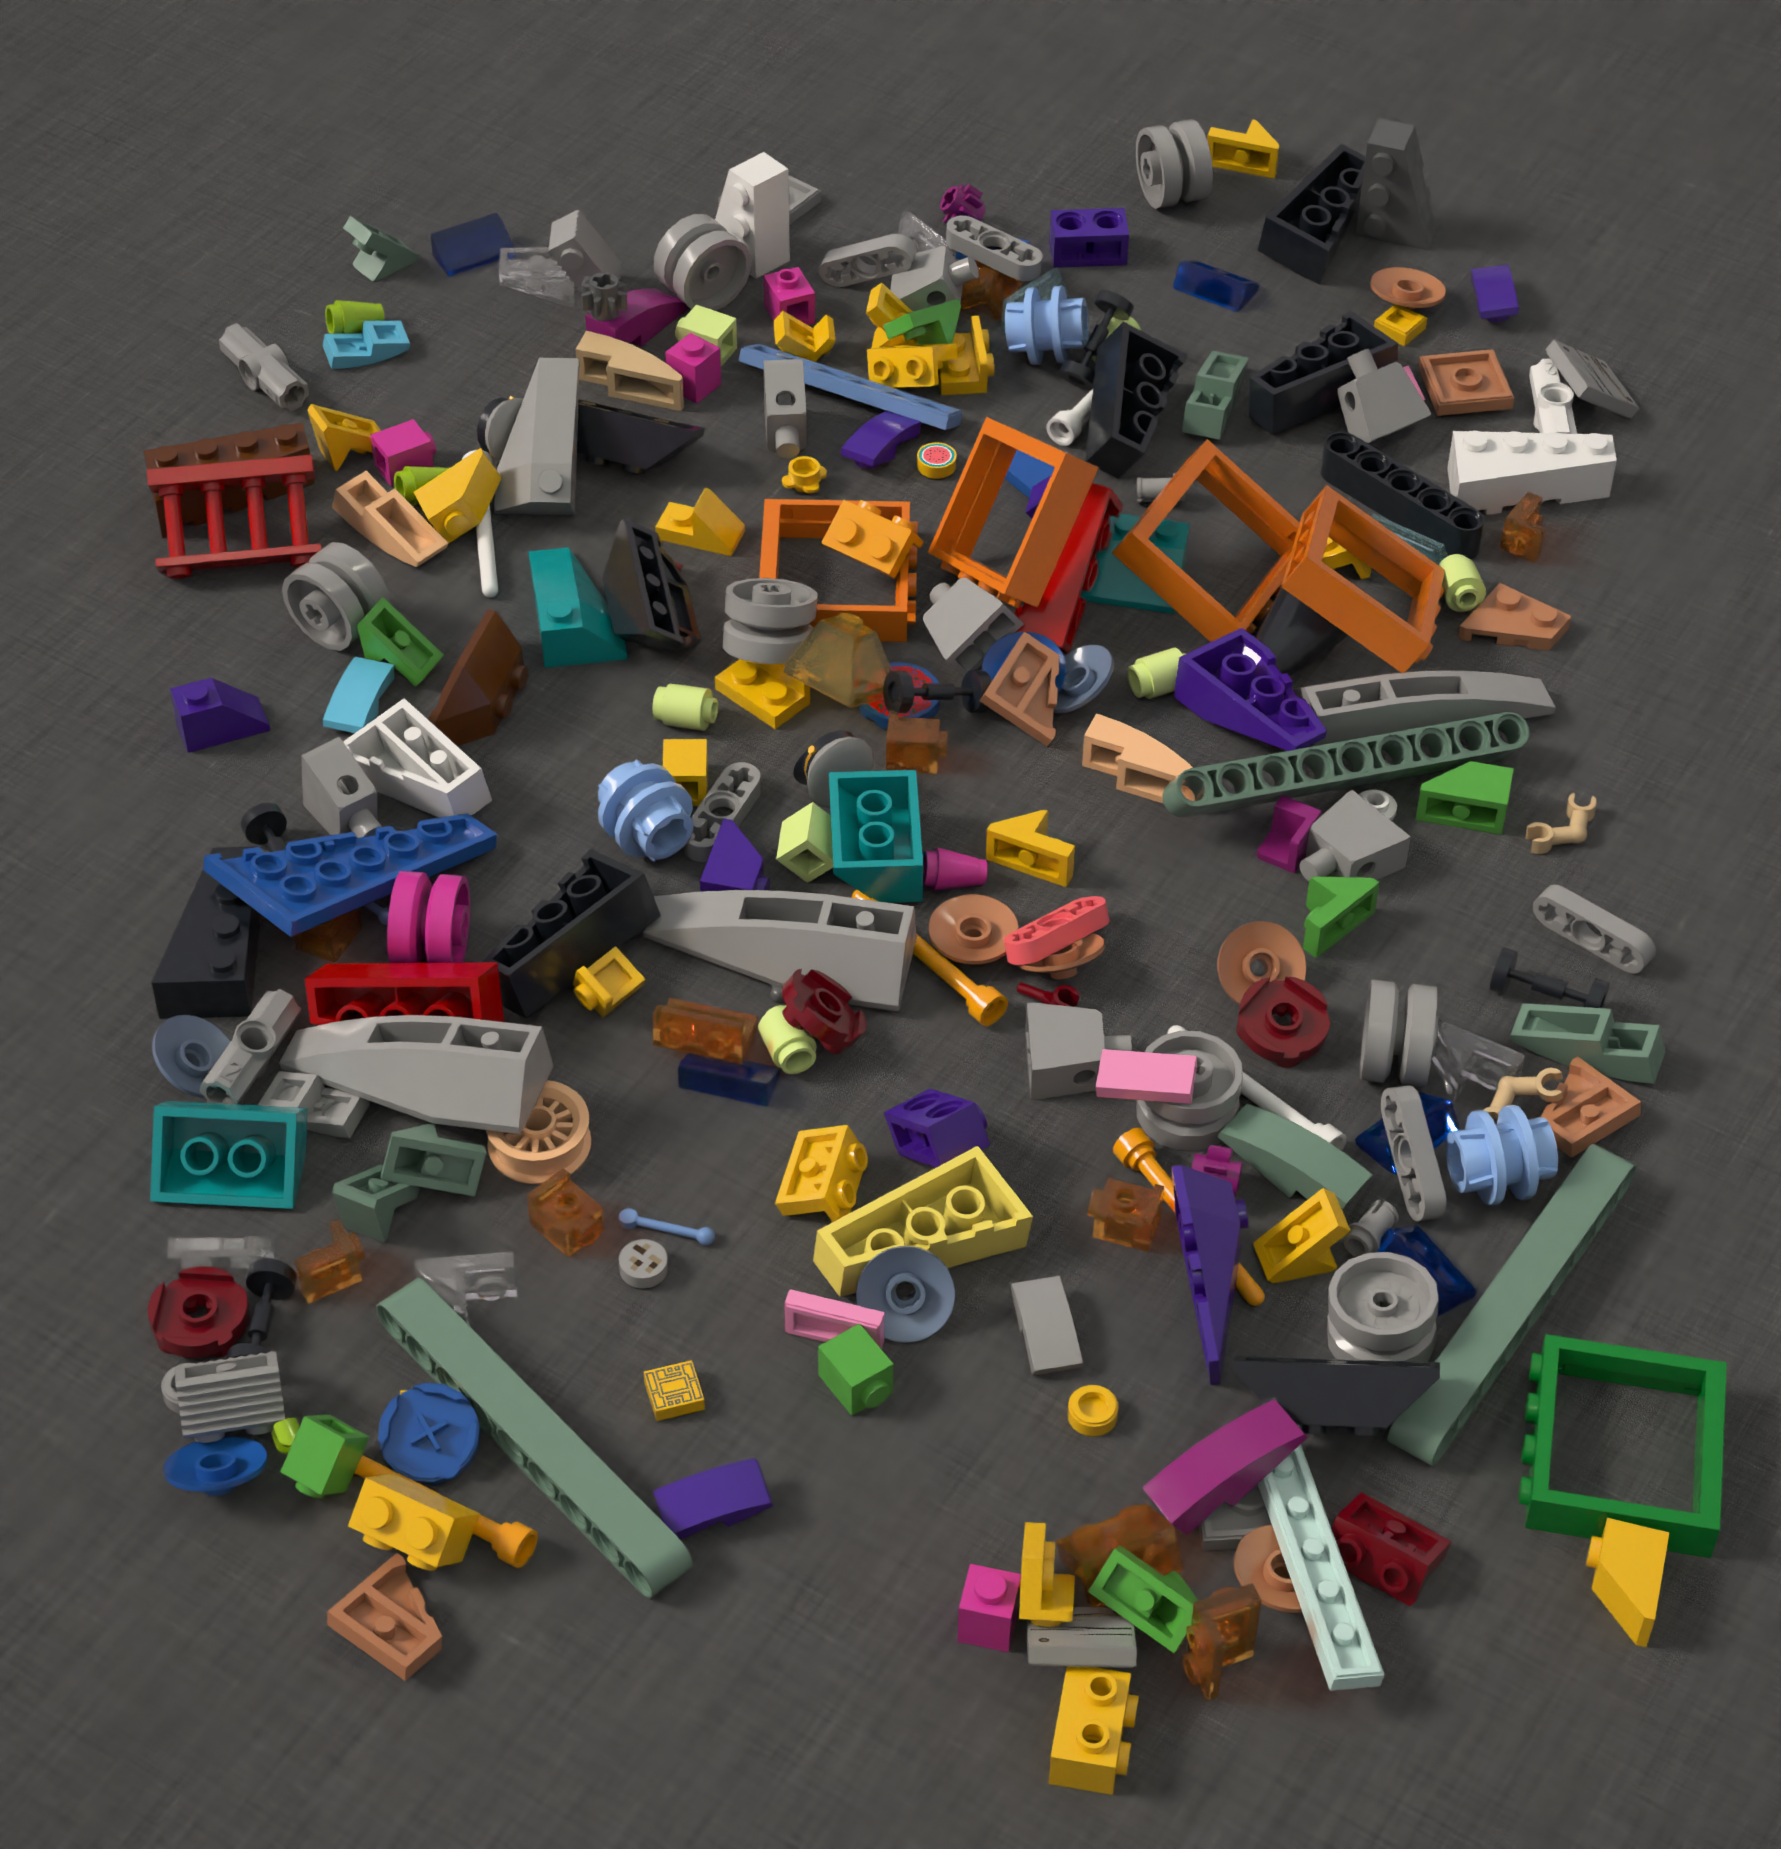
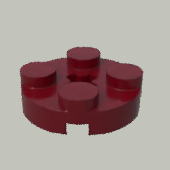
M797 969L782 986V997L787 1005L782 1011L785 1020L798 1030L806 1029L810 1034L819 1039L829 1052L837 1055L841 1054L845 1048L851 1047L866 1031V1018L861 1008L854 1014L851 1007L847 1004L852 999V996L844 987L828 975L813 969L806 975L801 974L802 969Z
M1287 976L1284 981L1276 980L1270 982L1271 977L1261 979L1251 985L1242 997L1238 1010L1237 1035L1260 1057L1274 1061L1278 1066L1284 1068L1294 1067L1299 1061L1306 1060L1315 1055L1324 1045L1330 1028V1019L1326 1011L1328 1005L1324 996L1313 985L1302 979ZM1286 1013L1291 1015V1026L1279 1025L1275 1022L1276 1019L1272 1015L1276 1014L1280 1017Z
M209 1266L191 1267L178 1272L179 1279L172 1281L167 1286H165V1281L162 1282L154 1290L148 1304V1319L159 1349L167 1354L188 1358H201L211 1355L215 1357L226 1356L228 1349L236 1345V1340L242 1336L249 1322L250 1309L243 1286L241 1288L240 1285L235 1283L233 1276L227 1271ZM198 1306H206L208 1314L203 1317L192 1318V1316L187 1315V1313L196 1312Z

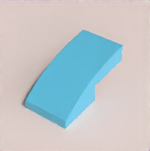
M364 321L362 333L324 334L323 349L331 369L353 368L374 364L397 356L409 350L410 347L409 339L401 321Z
M354 657L343 673L330 699L323 718V727L356 733L373 721L379 714V698L394 680V664Z

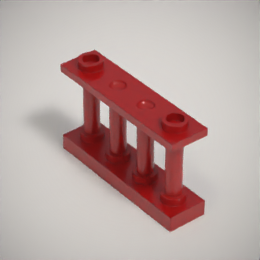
M312 455L146 469L149 489L152 494L159 493V497L164 499L169 557L156 558L155 562L160 574L167 573V578L191 577L194 570L290 562L291 567H300L309 563L310 558L322 549L321 543L309 544L303 486L307 485L308 479H316ZM282 482V486L287 487L293 546L268 548L262 489L266 488V483ZM241 486V490L246 491L252 550L227 552L221 493L225 492V487ZM200 489V493L205 495L210 554L186 556L180 497L184 496V491Z

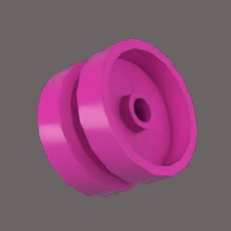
M400 871L394 882L388 913L387 951L389 963H424L425 959L428 963H463L467 950L470 926V888L467 877L442 874L439 875L432 886L426 873Z

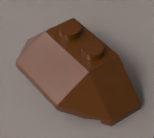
M487 609L445 684L436 708L432 710L428 718L457 747L494 734L501 720L509 717L518 690L522 691L527 683L528 667L524 666L522 646L499 611Z

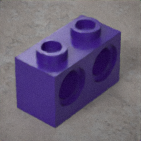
M1125 208L1051 210L1049 243L1053 268L1127 265L1129 231Z
M930 1088L884 1112L898 1155L935 1168L976 1146L981 1150L990 1146L985 1131L987 1120L982 1109L975 1102Z

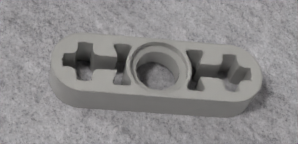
M956 216L947 222L946 244L951 249L968 257L971 256L974 260L1016 280L1031 281L1040 276L1042 252L1038 248L970 216ZM995 246V247H1000V248H1002V249H1000V250H991V249H987V248H985V247Z
M890 234L832 249L825 254L819 267V275L831 286L845 287L905 272L910 269L917 253V246L912 239L903 234ZM860 256L871 258L875 261L876 265L866 264L860 259Z
M738 762L727 766L691 817L693 820V836L689 838L683 847L684 853L688 858L697 862L708 861L723 818L732 820L737 827L740 826L761 794L760 772L754 765ZM734 785L739 786L737 788V795L734 793ZM718 807H727L733 810V813L720 817L712 814L711 811ZM707 829L710 830V839L705 838L707 836Z
M1550 885L1533 902L1534 914L1544 926L1625 972L1639 973L1656 954L1655 945L1645 932L1563 886ZM1586 922L1593 924L1602 936L1595 934Z
M1413 1086L1387 1088L1381 1096V1114L1406 1209L1414 1221L1439 1219L1443 1217L1446 1210V1193L1420 1096Z

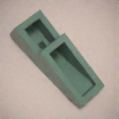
M1211 351L1196 375L1194 391L1186 402L1182 432L1220 440L1235 407L1247 371L1249 358Z
M1522 1003L1510 1035L1512 1042L1563 1065L1570 1066L1572 1059L1578 1056L1606 1077L1655 1084L1665 1054L1660 1025L1614 1022L1612 1009Z
M1246 1104L1217 1136L1289 1198L1298 1191L1306 1199H1309L1322 1188H1325L1335 1193L1343 1210L1372 1176L1368 1170L1320 1136L1288 1119L1250 1104Z

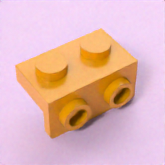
M843 500L821 543L832 551L895 579L911 546L920 549L924 542L914 533L916 526L896 515L890 521L880 516L882 511L879 508L863 500H860L858 505Z

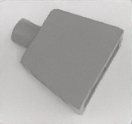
M940 246L916 253L909 270L892 275L890 291L912 311L959 299L961 303L963 283L978 278L979 271L976 262L971 256L956 261L948 247Z
M1369 348L1347 358L1356 379L1338 388L1337 393L1348 433L1369 444L1431 415L1429 408L1400 363L1394 362L1378 369Z
M803 359L764 361V414L767 449L776 451L779 457L785 459L796 457L800 450L807 447ZM790 393L791 405H778V395Z
M967 578L959 579L952 587L948 583L936 585L930 593V601L934 605L923 616V621L942 656L963 676L968 671L978 670L982 666L988 649L997 640L1008 634L1015 633L1024 624L999 599Z
M337 737L301 755L303 805L330 835L354 832L356 838L374 836L376 828L382 827L378 822L377 791L341 738Z
M1351 790L1311 825L1306 851L1307 858L1300 862V870L1308 882L1310 878L1316 876L1363 877L1378 880L1406 867L1411 836L1355 791Z
M1027 1003L1025 1035L1030 1100L1096 1091L1102 1049L1132 1051L1130 1035L1104 1036L1102 1013L1097 1009Z

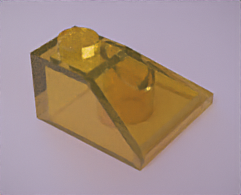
M840 613L839 616L820 620L785 664L783 670L787 675L850 708L883 699L884 680L887 674L892 671L877 632L863 625L861 618L849 613Z

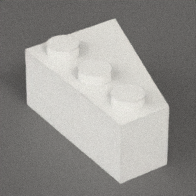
M765 152L729 169L715 218L718 223L727 229L728 233L747 246L751 255V271L749 275L755 279L790 261L788 168Z
M405 698L343 741L377 792L439 818L466 813L472 816L492 801L481 767Z

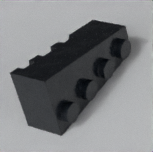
M1340 144L1266 216L1257 251L1320 285L1360 202L1366 156L1344 144Z
M1349 311L1342 316L1341 324L1336 327L1328 325L1320 331V338L1312 343L1302 342L1296 346L1293 356L1290 358L1282 356L1250 377L1249 418L1273 435L1341 407L1337 393L1338 388L1356 379L1347 358L1369 348L1377 368L1380 369L1398 362V343L1352 311Z
M254 847L212 848L210 855L220 853L222 860L243 857V849ZM203 870L151 982L159 1019H169L178 1015H191L200 1018L248 1017L252 1011L261 914Z
M590 849L581 858L584 866L576 874L568 872L558 882L560 891L550 901L541 900L531 910L533 919L527 925L516 926L482 961L498 962L502 1006L525 1018L540 1011L548 1001L565 988L573 985L575 973L582 966L589 968L615 946L619 948L632 937L641 934L649 924L659 918L661 914L643 872Z

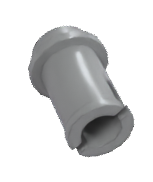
M1137 477V503L1153 502L1172 478ZM1185 493L1179 501H1185Z
M1381 1200L1374 1201L1358 1223L1354 1222L1349 1225L1351 1231L1344 1238V1245L1348 1252L1355 1257L1366 1253L1378 1252L1380 1240L1399 1220L1397 1210L1386 1201H1384L1383 1205Z

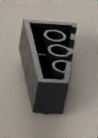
M1122 322L1097 348L1086 462L1099 467V470L1119 479L1145 454L1158 424L1157 418L1167 404V395L1176 383L1179 376L1177 372L1184 364L1187 354L1125 322Z

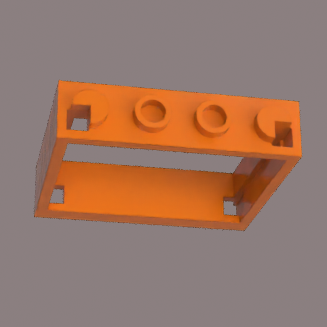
M986 417L927 553L943 561L940 568L958 575L957 577L960 579L967 578L1003 602L1016 608L1020 607L1022 601L1038 607L1099 467ZM1017 450H1020L1055 468L1006 577L971 558V554Z
M1207 439L1184 462L1112 551V554L1204 637L1212 642L1240 628L1251 634L1256 629L1252 621L1254 619L1261 620L1270 610L1274 602L1270 597L1272 595L1277 596L1281 589L1300 522ZM1195 480L1203 485L1280 555L1235 616L1227 611L1148 539Z
M1326 485L1301 516L1281 587L1399 672L1405 673L1414 662L1418 664L1421 659L1425 660L1433 648L1430 640L1437 629L1434 621L1441 609L1438 602L1445 590L1442 587L1445 570ZM1328 537L1413 597L1407 622L1322 562Z
M765 499L759 578L778 579L781 538H824L843 500ZM846 500L855 505L859 503V501ZM865 501L879 508L882 511L880 516L890 521L896 515L911 522L916 526L914 533L918 535V521H910V502ZM911 546L896 575L895 606L817 604L816 619L809 623L815 628V640L907 642V625L916 624V601L908 600V597H916L917 573H909V570H917V547Z

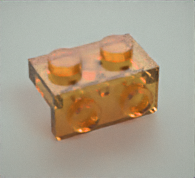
M974 260L978 267L979 277L963 283L960 310L986 303L995 320L1002 319L1005 316L1007 303L1013 301L1023 281L1016 280Z
M669 998L666 1006L658 1005L653 1013V1045L742 1064L757 1032L758 1016Z
M1147 1503L1125 1507L1114 1517L1097 1524L1080 1526L1071 1535L1056 1541L1060 1560L1082 1579L1087 1602L1092 1607L1105 1605L1088 1591L1114 1548L1120 1545L1163 1576L1172 1571L1180 1573L1183 1570L1174 1526Z
M1253 1583L1236 1589L1234 1587H1225L1214 1592L1209 1598L1194 1602L1191 1625L1186 1628L1189 1643L1187 1654L1183 1655V1665L1191 1684L1194 1686L1199 1684L1207 1700L1218 1697L1222 1667L1253 1657L1262 1602Z

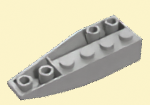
M1465 670L1418 671L1367 676L1292 688L1298 698L1307 701L1327 730L1326 738L1310 745V747L1504 712H1514L1523 719L1554 714L1556 708L1541 679L1494 672Z
M770 890L704 891L654 896L661 916L644 930V937L776 986H783L797 969H802L801 974L806 975L811 969L817 970L834 979L848 991L852 999L847 1004L899 1011L917 939L914 906L828 894Z
M425 1015L368 1017L331 1022L296 1031L279 1062L282 1070L318 1075L324 1085L433 1124L521 1134L554 1067L542 1026L463 1017Z

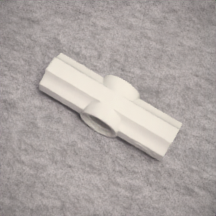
M1542 359L1538 364L1531 366L1529 373L1535 405L1533 424L1540 433L1577 434L1572 410L1574 392L1567 385V381L1552 360Z

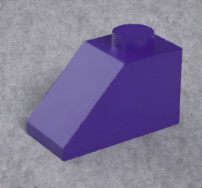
M214 678L170 688L176 724L188 753L271 731L270 724L257 696Z
M723 818L700 879V892L770 890V878L764 877L763 857L732 820Z

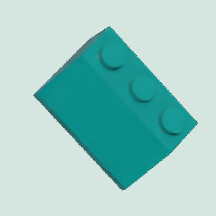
M1120 514L1119 518L1111 516V541L1107 551L1103 550L1097 553L1095 559H1098L1099 573L1096 582L1089 592L1083 591L1081 598L1086 599V602L1175 614L1176 610L1112 554V551L1140 517L1130 514ZM1163 520L1148 539L1184 571L1187 561L1190 523Z
M916 770L829 772L834 875L869 898H874L879 902H923V854Z
M166 1101L155 1105L153 1112L150 1202L295 1208L306 1157L308 1108Z

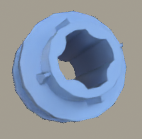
M1060 285L1053 287L1051 300H1041L1036 287L1027 288L1024 302H1010L1006 305L1005 333L1009 352H1027L1028 359L1032 365H1040L1043 360L1044 351L1054 350L1056 361L1059 364L1069 360L1070 349L1084 348L1089 339V317L1085 298L1067 299L1065 288Z
M636 759L635 762L624 763L614 768L606 775L602 783L598 785V801L600 802L598 809L599 824L609 836L615 838L616 843L627 855L637 858L648 856L655 862L656 859L668 858L684 847L689 838L693 836V820L690 818L693 811L692 797L681 784L675 783V779L664 766L654 763L643 765Z
M1503 1106L1499 1111L1497 1124L1494 1123V1120L1487 1111H1472L1467 1117L1465 1130L1452 1131L1447 1135L1446 1159L1454 1187L1460 1193L1477 1191L1484 1204L1490 1206L1500 1204L1504 1200L1507 1186H1509V1189L1517 1199H1532L1537 1192L1539 1180L1554 1178L1557 1174V1144L1548 1120L1544 1117L1527 1119L1519 1106Z

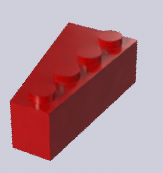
M1095 483L1091 484L1038 607L1024 602V605L1020 604V607L1016 608L1014 614L1024 623L1016 632H1033L1043 635L1053 641L1062 653L1068 654L1070 652L1086 609V599L1081 598L1084 590L1089 592L1094 587L1099 573V562L1095 558L1098 552L1107 551L1112 538V533H1110V517L1119 518L1123 508L1122 502L1112 488Z
M498 962L327 963L305 978L310 1023L316 1025L368 1017L403 1015L452 1016L504 1022Z

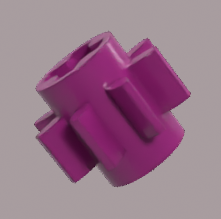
M961 184L959 188L957 186L949 188L940 202V209L946 215L942 222L947 224L951 218L956 216H970L981 221L986 211L984 202L980 200L983 193L971 184H968L966 187Z
M1210 1145L1207 1155L1195 1153L1192 1169L1230 1181L1234 1197H1236L1243 1162L1231 1160L1233 1149Z

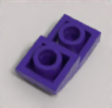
M1508 264L1471 269V281L1476 293V305L1481 319L1487 318L1489 322H1501L1508 320L1510 315L1519 314L1516 291Z
M889 411L883 412L865 423L847 440L841 448V455L855 460L857 466L870 469L877 468L879 464L895 459L897 446L902 445L904 441L919 436L921 421Z
M756 1458L705 1470L653 1491L663 1523L680 1540L720 1521L729 1527L774 1506L760 1463Z

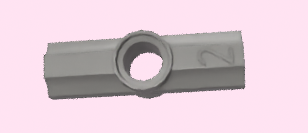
M238 323L227 327L225 333L219 339L220 350L238 366L245 384L253 391L261 388L281 408H287L290 412L302 407L305 398L309 396L308 384L289 367L286 356L280 347L276 344L266 346L247 327H241Z
M281 989L277 991L267 990L247 1020L242 1021L236 1027L232 1041L200 1086L199 1092L205 1096L207 1103L239 1104L255 1080L266 1072L270 1058L301 1014L302 1008L297 1005L293 995Z

